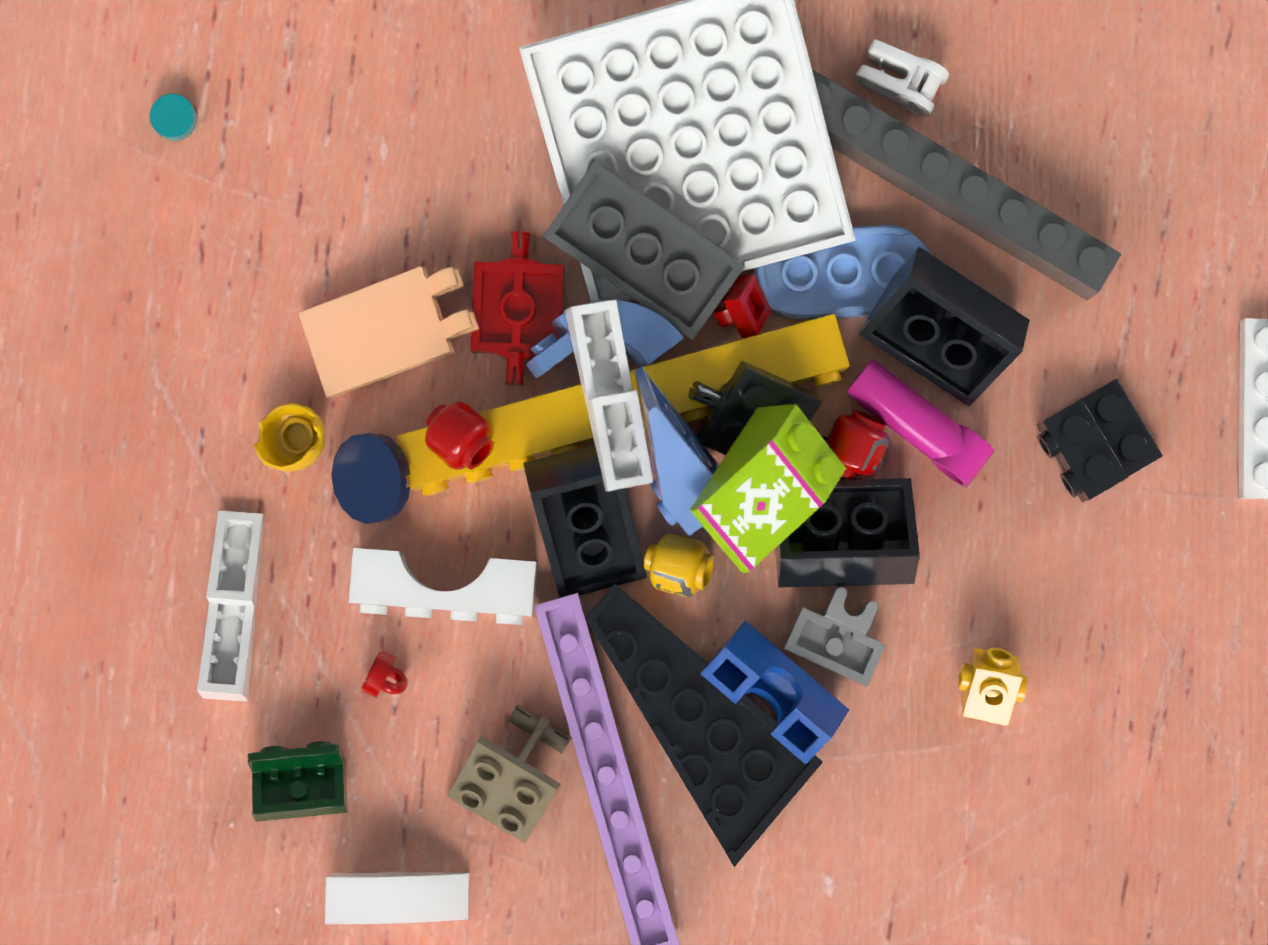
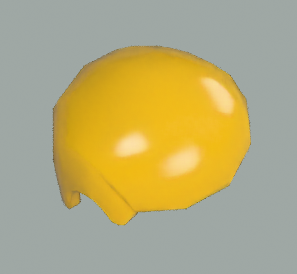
M294 402L279 405L259 421L258 441L254 444V450L264 465L283 472L300 471L313 465L322 454L325 446L324 423L321 417L310 407Z

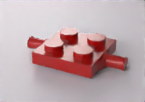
M519 231L511 232V258L498 262L474 261L472 312L475 314L479 329L471 332L470 351L471 353L497 354L507 358L505 385L513 386L514 368H516L515 384L516 386H523L524 360L536 356L531 348L551 333L558 340L561 338L551 322L563 314L565 266L560 264H541L529 259L531 233L522 231L521 249H519L520 233Z

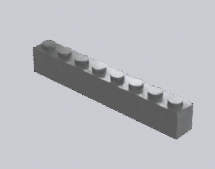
M812 69L829 139L834 150L1088 301L1099 293L1120 258V252Z

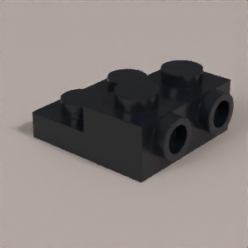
M1118 379L1111 381L1037 424L1041 432L1037 435L1040 446L1049 458L1056 457L1064 471L1060 474L1063 485L1072 497L1079 496L1082 502L1091 500L1129 478L1128 476L1163 457Z

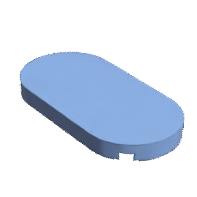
M894 225L852 227L856 241L756 267L754 274L772 312L790 320H814L835 314L836 319L868 317L893 275L918 247H921L928 253L930 251L923 241L921 243L913 235L914 233L903 227Z

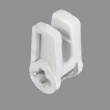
M873 39L868 49V58L879 63V67L885 66L902 74L905 78L897 79L884 73V70L879 71L867 65H861L854 77L855 82L897 102L900 106L922 116L931 115L934 108L932 100L939 86L946 83L949 72L932 60L914 56ZM926 81L921 92H918L922 82Z

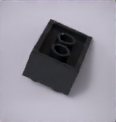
M595 444L523 463L530 496L559 598L575 593L583 595L610 588L614 583L621 585L647 578L625 488L612 491L605 490Z

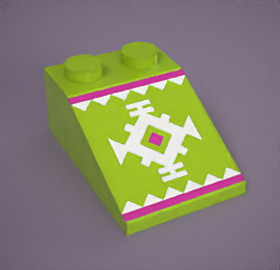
M797 404L758 407L690 511L742 573H749L826 502L846 467Z

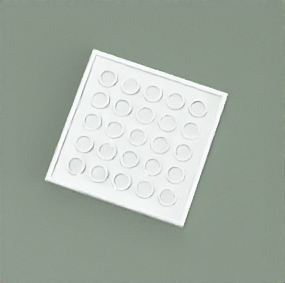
M684 0L519 47L563 204L566 203L596 159L745 263L742 271L856 241L794 0ZM580 262L591 302L615 299L626 302L635 301Z

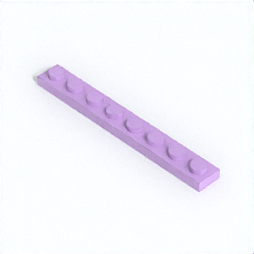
M575 593L534 605L631 945H680L579 595Z

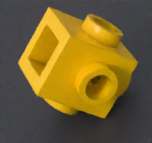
M974 648L970 664L962 663L958 677L957 688L962 690L963 716L1006 726L1009 725L1015 702L1022 703L1027 688V676L1021 674L1019 657L1013 656L1010 652L1000 648H989L987 650Z

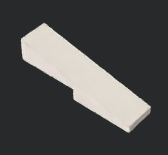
M615 299L570 307L564 311L605 490L612 491L653 483L637 390L633 391L617 301Z
M218 510L206 595L209 607L197 692L205 699L248 702L265 520L264 514Z

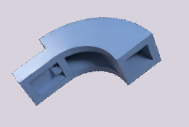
M610 300L595 301V302H590V303H586V304H592V303H598V302H604V301H610ZM617 301L626 355L631 358L638 368L649 365L684 339L670 322L654 311L638 304ZM565 313L551 322L561 338L558 340L551 333L531 348L536 357L526 363L536 379L574 352Z

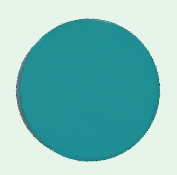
M163 95L153 103L150 109L151 125L164 139L170 141L183 140L190 136L196 127L197 113L193 105L181 95Z

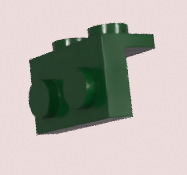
M316 741L307 744L304 748L286 749L281 746H268L262 748L260 752L248 754V765L252 771V816L256 822L347 813L346 761L339 745H332L325 741Z

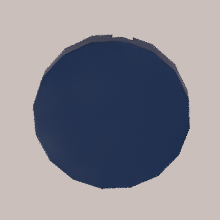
M365 433L353 435L341 444L333 460L331 477L334 494L341 508L352 519L365 524L391 520L402 511L409 498L410 487L406 488V476L410 475L409 463L401 447L389 436Z

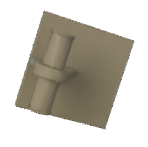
M517 705L507 722L514 724L531 735L519 757H515L481 736L447 797L525 843L559 788L560 783L524 761L538 740L562 754L572 737L549 725L550 719L545 716L539 719Z

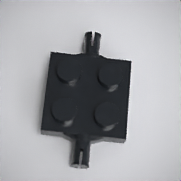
M742 360L731 379L720 390L695 381L692 384L694 389L690 387L688 393L689 399L709 406L708 418L697 435L700 444L724 455L728 453L758 407L797 404L807 419L811 421L822 403L818 394Z

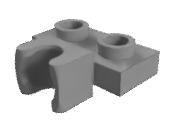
M836 586L822 616L801 607L783 649L868 687L886 646L879 641L865 636L876 615L879 604L874 601L866 602L857 615H849L844 609L847 591L841 586Z

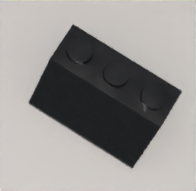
M918 247L893 275L860 329L859 335L970 407L1023 351L1030 320L921 247Z
M911 478L839 480L826 502L775 548L778 588L914 584L920 552Z

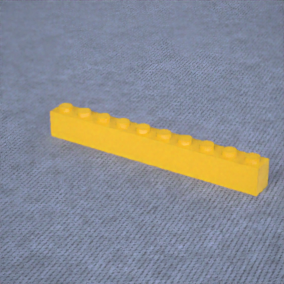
M832 314L648 365L643 368L684 418L686 423H692L708 418L709 406L689 399L690 387L694 389L692 384L695 381H699L704 385L720 390L731 379L741 360L796 385L813 380L815 387L840 381V373L845 372L850 365L836 316ZM637 369L629 371L633 391L637 390L634 373ZM581 384L480 412L479 414L492 425L494 447L487 459L474 469H452L430 451L425 443V434L428 427L396 436L397 443L409 463L410 475L407 476L409 487L414 492L422 490L423 496H430L449 490L448 482L466 478L467 484L481 482L493 478V469L509 465L511 472L524 470L523 463L535 460L536 457L551 453L553 455L578 449L579 445L594 442Z

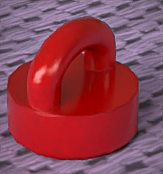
M385 651L378 652L361 687L363 689L362 692L377 698L380 690L388 694L397 695L407 689L408 679L406 675L398 668L393 667L396 659L395 656ZM387 676L394 679L397 683L386 680Z

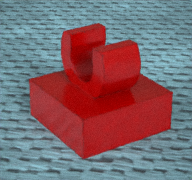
M753 273L737 278L730 292L721 299L724 307L714 309L713 314L720 327H728L735 324L741 338H747L759 334L772 309Z

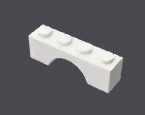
M353 548L348 603L360 604L359 613L387 615V607L396 606L406 607L405 616L432 618L433 609L451 611L450 620L477 622L478 613L496 614V623L523 625L524 616L534 617L538 563L534 561L490 558L481 575L471 584L454 591H437L422 584L412 574L404 553L389 550Z

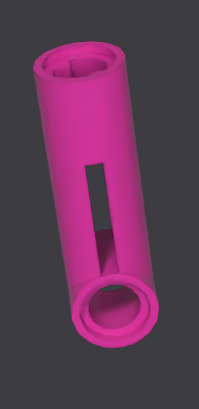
M873 358L845 393L930 458L931 462L947 477L967 488L995 452L993 447L981 436L963 425H958Z

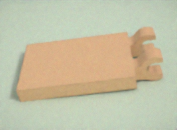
M420 266L299 312L298 315L326 398L340 396L455 353L451 339L479 329L474 312L469 313L468 310L457 312L443 320L436 299L438 296L465 287L460 270H454L453 267H449L429 277L426 268Z

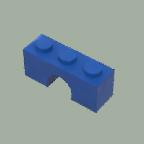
M744 621L722 645L701 672L704 678L735 704L746 693L756 694L764 698L772 706L777 716V725L771 735L805 764L833 737L849 712V709L747 621Z

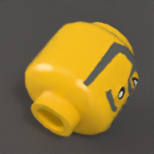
M668 533L660 539L657 545L651 544L648 547L644 559V569L650 571V581L657 590L682 597H691L699 589L705 590L708 587L713 574L715 560L714 556L709 554L708 547L702 540L676 533Z

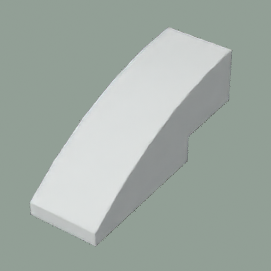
M378 871L377 873H330L326 876L325 924H395L469 919V872Z

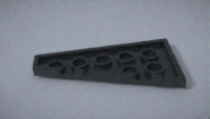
M614 583L585 619L735 867L823 761L814 755L806 764L803 763L771 735L777 725L774 719L746 695H743L736 704L701 675V672L708 663Z

